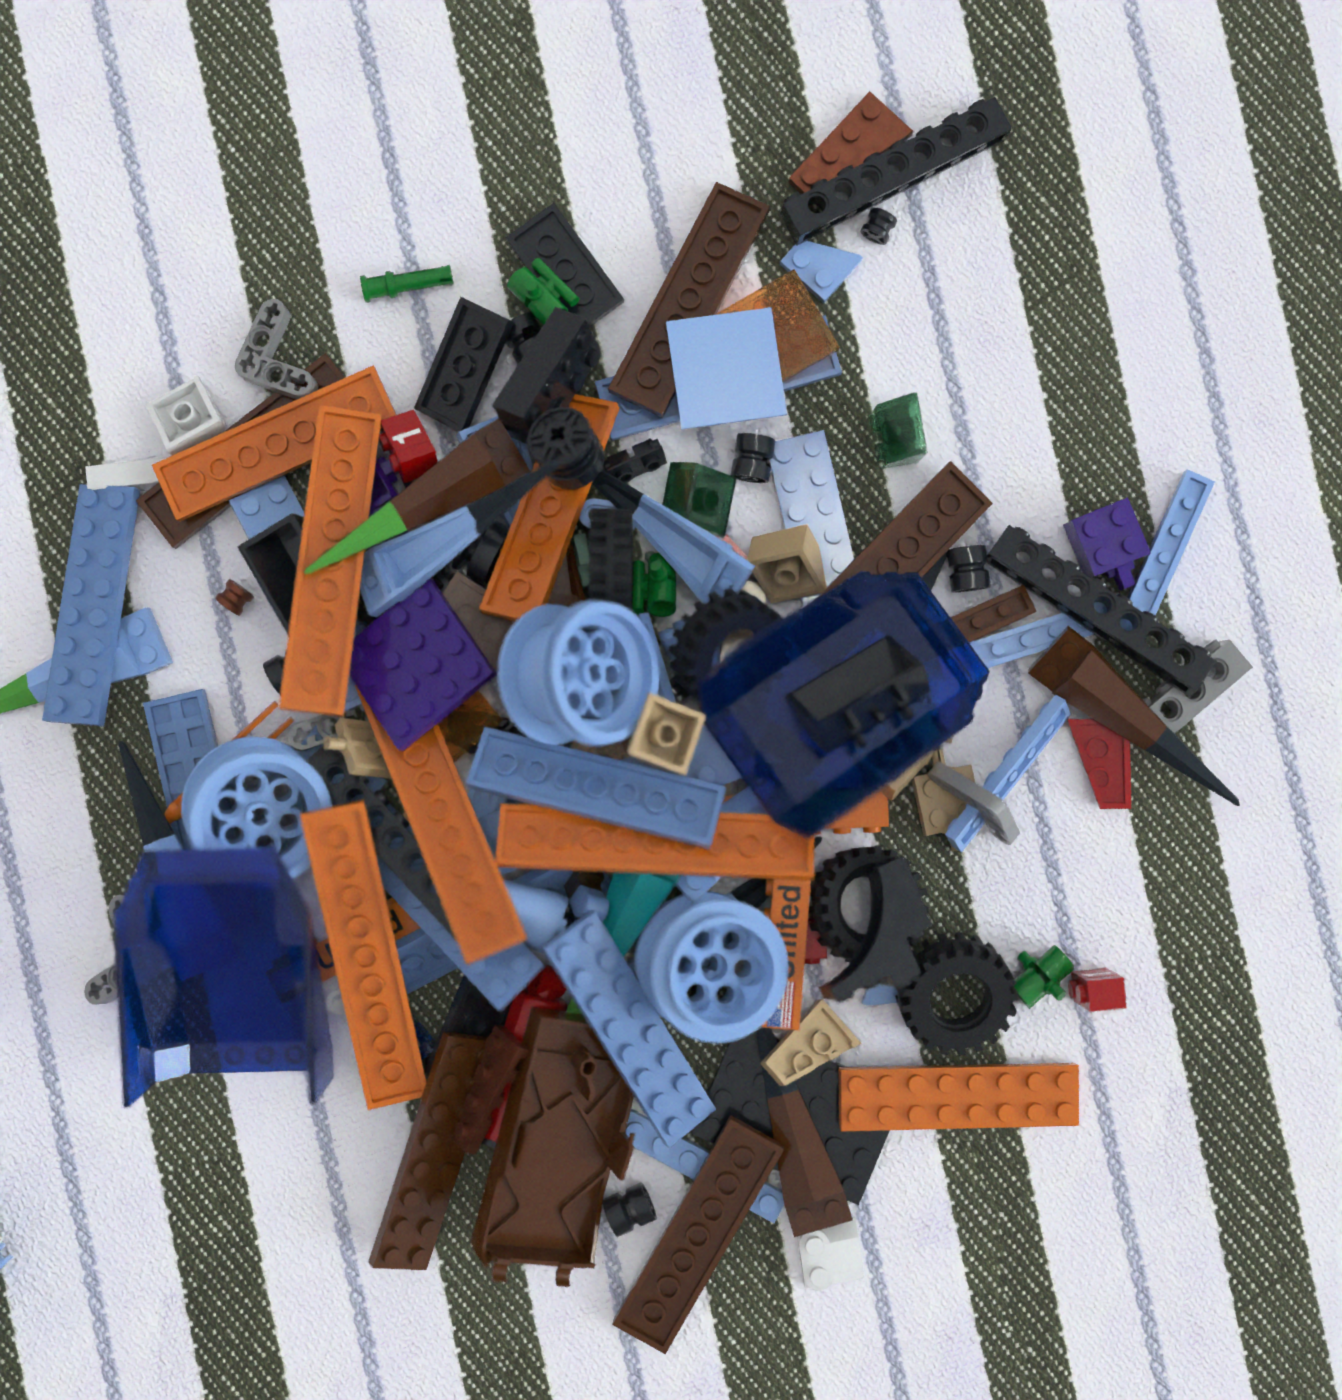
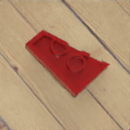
M1067 719L1099 809H1131L1130 741L1094 719Z

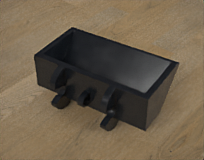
M294 513L237 547L287 635L289 634L304 517ZM358 610L355 627L364 622Z
M888 634L785 695L810 738L825 754H828L849 740L858 749L866 747L867 743L860 734L878 723H883L886 721V718L896 712L906 721L914 718V713L908 705L928 694L931 690L924 664Z

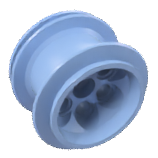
M585 601L572 607L547 604L526 612L509 630L500 652L498 683L501 698L509 717L519 730L529 738L548 745H561L574 740L587 745H606L621 741L634 734L647 694L657 695L659 662L649 631L642 621L627 608L604 601Z
M244 737L228 741L214 748L193 768L182 794V818L195 854L212 873L239 886L266 888L293 880L311 867L300 813L331 807L332 804L328 789L321 776L306 762L307 759L301 753L275 739ZM256 775L259 777V781L255 787L247 789L242 786V782L247 776ZM279 784H287L289 786L287 794L283 797H275L273 795L274 788ZM229 796L235 799V803L230 809L222 810L218 807V803L223 797ZM265 808L263 810L265 815L263 819L258 821L252 820L254 818L252 813L254 809ZM288 813L295 815V820L290 826H281L279 824L283 815ZM230 827L241 828V834L236 839L231 840L225 837V832ZM260 836H271L269 845L261 848L256 846V840Z
M707 891L694 904H691L683 894L666 901L660 906L637 938L634 951V970L640 986L658 1015L669 1021L683 1034L699 1041L724 1043L741 1039L753 1033L775 1012L787 985L788 956L784 941L775 925L756 908L738 902L734 898L721 893ZM702 931L703 937L701 941L693 944L692 938ZM731 932V942L728 945L723 946V936L726 933ZM680 956H685L684 966L677 970ZM705 958H711V963L708 967H701ZM743 960V969L739 973H735V964ZM693 984H697L696 994L692 997H687L688 988ZM726 986L725 996L717 999L716 995L719 988Z

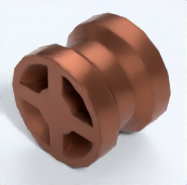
M231 579L226 582V589L215 597L221 605L238 616L242 614L245 603L251 602L254 598L249 591Z

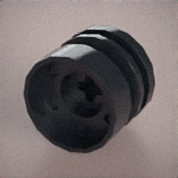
M557 407L544 412L530 427L527 439L529 451L541 467L551 460L561 462L547 476L552 484L561 489L574 490L584 487L596 479L603 468L605 455L602 444L582 412L571 407Z
M496 520L446 565L452 562V568L458 571L468 561L467 576L486 586L489 584L510 527Z

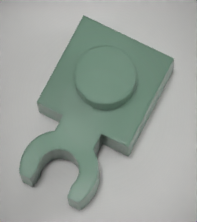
M584 533L573 535L571 544L573 545L582 588H588L590 541H587L586 534Z

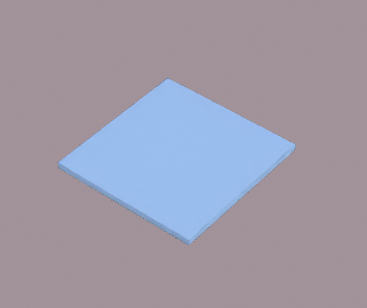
M771 307L666 321L681 430L787 415Z

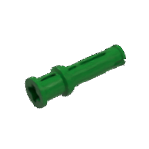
M450 265L395 275L394 272L385 271V275L369 278L365 275L360 276L365 303H370L371 299L386 296L393 299L398 296V293L454 284Z

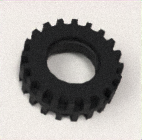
M592 509L589 546L590 601L614 603L632 612V509Z
M725 589L724 597L713 592L708 594L710 601L706 604H703L700 600L693 604L696 611L691 616L686 613L682 616L681 619L686 623L682 630L675 628L673 636L678 639L677 644L669 646V653L676 658L669 662L670 668L677 673L674 676L675 680L700 704L702 703L712 711L716 707L722 713H728L730 706L737 712L742 711L746 702L751 703L753 706L759 703L757 696L762 692L769 695L773 691L769 685L774 679L780 681L783 676L778 672L781 665H788L789 658L784 655V651L791 649V642L784 637L790 632L788 627L781 622L783 618L780 614L756 596H752L744 590H740L739 594H737L732 589ZM738 630H750L755 641L753 650L746 663L734 674L727 677L715 676L712 671V661L719 644L728 635Z
M880 846L851 848L850 850L835 853L836 857L832 859H826L822 863L824 866L823 870L814 873L813 879L816 883L814 888H810L812 906H809L808 912L813 914L814 922L809 924L811 931H818L821 938L817 941L821 946H828L831 949L830 954L834 957H842L845 959V962L850 963L865 937V934L851 929L843 918L841 898L845 887L856 878H868L866 868L888 858L896 857L898 852L882 850ZM905 858L909 867L911 865V862L907 858ZM911 872L920 896L928 895L927 889L919 888L916 882L922 878L920 873ZM925 906L927 913H929V906ZM919 940L908 941L909 946H915Z
M955 932V939L948 940L945 933L938 935L939 942L932 945L926 939L921 942L924 948L921 952L917 954L912 950L921 973L911 978V984L896 989L898 995H895L896 1002L907 1028L909 1027L916 1041L922 1039L925 1048L929 1050L937 1046L943 1055H948L950 1049H956L959 1056L966 1055L965 1048L973 1046L976 1052L982 1051L981 1043L989 1039L994 1044L998 1041L995 1033L999 1029L1007 1032L1010 1028L1006 1020L1007 1016H1016L1017 1010L1013 1001H1019V994L1014 987L1017 984L1015 978L993 945L989 942L986 945L983 944L980 937L972 935L971 939L968 940L962 932ZM969 974L982 981L985 995L982 1003L974 1012L963 1018L947 1019L938 1016L931 1009L930 997L932 991L942 980L952 975Z

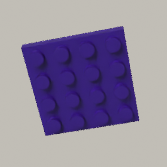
M430 578L420 588L415 590L412 595L390 607L353 639L349 675L397 749L404 751L494 678L497 672L436 583Z

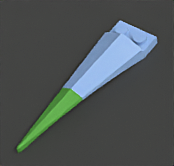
M145 607L121 618L111 684L147 675L173 663L151 608ZM52 658L0 688V714L45 701Z

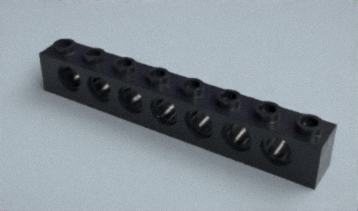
M996 97L986 102L984 99L978 100L969 106L968 111L960 115L958 112L952 113L943 119L942 124L934 128L930 125L921 129L915 135V138L909 141L901 139L895 142L889 148V151L881 155L879 152H875L865 158L863 164L855 168L853 165L847 166L837 173V177L829 181L827 179L819 180L811 186V190L803 194L796 192L784 200L780 216L797 246L1003 142L1012 130V127ZM967 126L975 127L978 133L970 132ZM940 139L949 140L952 146L943 145ZM914 152L923 153L926 156V160L918 159ZM888 165L897 166L900 169V173L891 172L888 169ZM861 179H871L874 186L868 187L864 185ZM835 192H844L848 196V199H838L835 195ZM812 204L817 205L821 208L822 212L818 214L813 213L809 210L808 206Z
M1011 525L1007 526L987 555V563L1019 585H1024L1028 591L1187 696L1198 691L1217 663L1207 649L1199 645L1193 646L1184 640L1185 636L1178 630L1166 628L1158 623L1159 619L1152 613L1140 611L1133 606V602L1122 594L1116 595L1108 590L1107 585L1102 580L1096 577H1088L1081 572V568L1076 563L1070 560H1062L1055 555L1056 552L1050 546L1043 543L1038 544L1030 539L1029 533L1020 527L1014 528ZM1016 553H1027L1030 557V562L1023 563L1019 561ZM1048 568L1053 570L1056 579L1049 580L1045 578L1042 574V569ZM1068 586H1077L1081 591V596H1072L1068 591ZM1094 602L1103 603L1106 606L1107 613H1098L1094 609ZM1120 619L1129 620L1132 624V631L1124 630L1120 626ZM1146 636L1156 638L1158 648H1151L1146 642ZM1173 653H1178L1184 658V666H1179L1173 661Z
M322 746L306 762L317 771L324 781L332 806L350 803L354 796L361 794L364 795L363 800L369 824L376 816H384V821L380 826L370 827L376 854L457 941L439 895L430 892L434 882L426 862L421 870L410 871L413 861L417 859L424 860L415 835L412 836L406 829L410 824L398 811L392 814L386 808L389 801L378 789L373 793L366 786L370 782L366 776L349 774L344 755L340 750L324 749V746ZM336 774H344V778L340 783L331 784L332 778ZM395 838H404V843L400 848L390 849V844Z

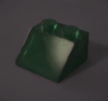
M917 392L875 406L873 414H870L869 419L871 431L877 432L878 443L874 446L877 462H882L883 469L919 463L928 452Z
M670 462L662 505L711 534L725 536L736 479L696 462Z

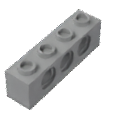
M1216 639L1204 647L1211 653V657L1217 661L1214 665L1216 675L1213 679L1207 676L1198 691L1193 693L1190 698H1187L1183 692L1164 681L1156 688L1158 693L1150 700L1149 698L1143 699L1174 734L1253 668L1230 639L1219 642ZM1164 702H1167L1171 708L1170 715L1167 718L1160 711L1161 705Z

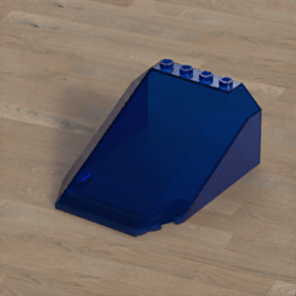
M861 571L734 647L698 681L701 713L706 715L704 724L774 823L810 839L854 810L971 724L974 718V707L981 698L982 687L987 681L990 671L918 573L906 572L899 574L897 572H886L884 575L871 574L870 571ZM888 634L891 635L924 664L931 692L908 705L914 713V718L909 721L904 720L896 712L886 718V721L883 723H878L861 733L860 735L867 743L866 747L858 749L849 740L828 754H825L810 738L785 695Z
M275 848L143 851L137 863L136 872L128 883V889L122 903L117 908L113 917L123 1108H130L156 1082L195 1073L308 1071L310 1104L317 1103L334 1078L333 1046L310 910Z

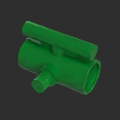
M536 258L532 262L531 267L540 277L537 278L527 267H523L514 272L510 277L507 288L524 306L529 307V311L544 325L555 307L568 312V308L559 300L560 297L571 307L579 302V297L540 258Z
M659 552L649 557L648 574H645V563L643 561L637 560L633 563L632 613L635 615L644 613V600L648 599V612L653 616L668 617L676 611V571Z
M1053 945L1038 959L1031 957L1026 951L1018 955L1017 960L1023 965L1024 972L1015 979L1017 984L1014 987L1021 1001L1029 1009L1046 994L1052 995L1057 1001L1062 1000L1066 996V991L1060 986L1061 981L1074 970V965L1056 945Z

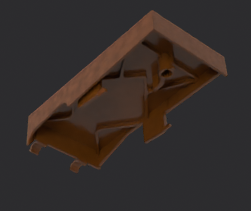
M531 1007L522 1041L530 1051L526 1059L520 1058L516 1065L518 1074L511 1084L470 1244L483 1267H487L490 1262H494L492 1268L493 1282L507 1283V1267L510 1263L558 1266L555 1276L556 1285L559 1287H570L569 1277L573 1268H595L594 1262L602 1200L610 1170L619 1180L624 1181L634 1150L633 1142L636 1133H630V1136L625 1133L634 1096L583 1014Z

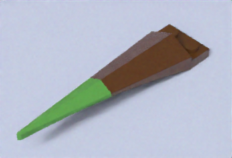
M500 418L468 436L396 497L307 567L304 573L314 572L485 497L531 472Z

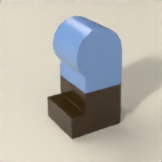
M573 871L565 883L564 888L573 914L576 917L581 918L592 910L596 912L601 922L605 919L609 909V901L604 897L601 883L605 879L603 872Z

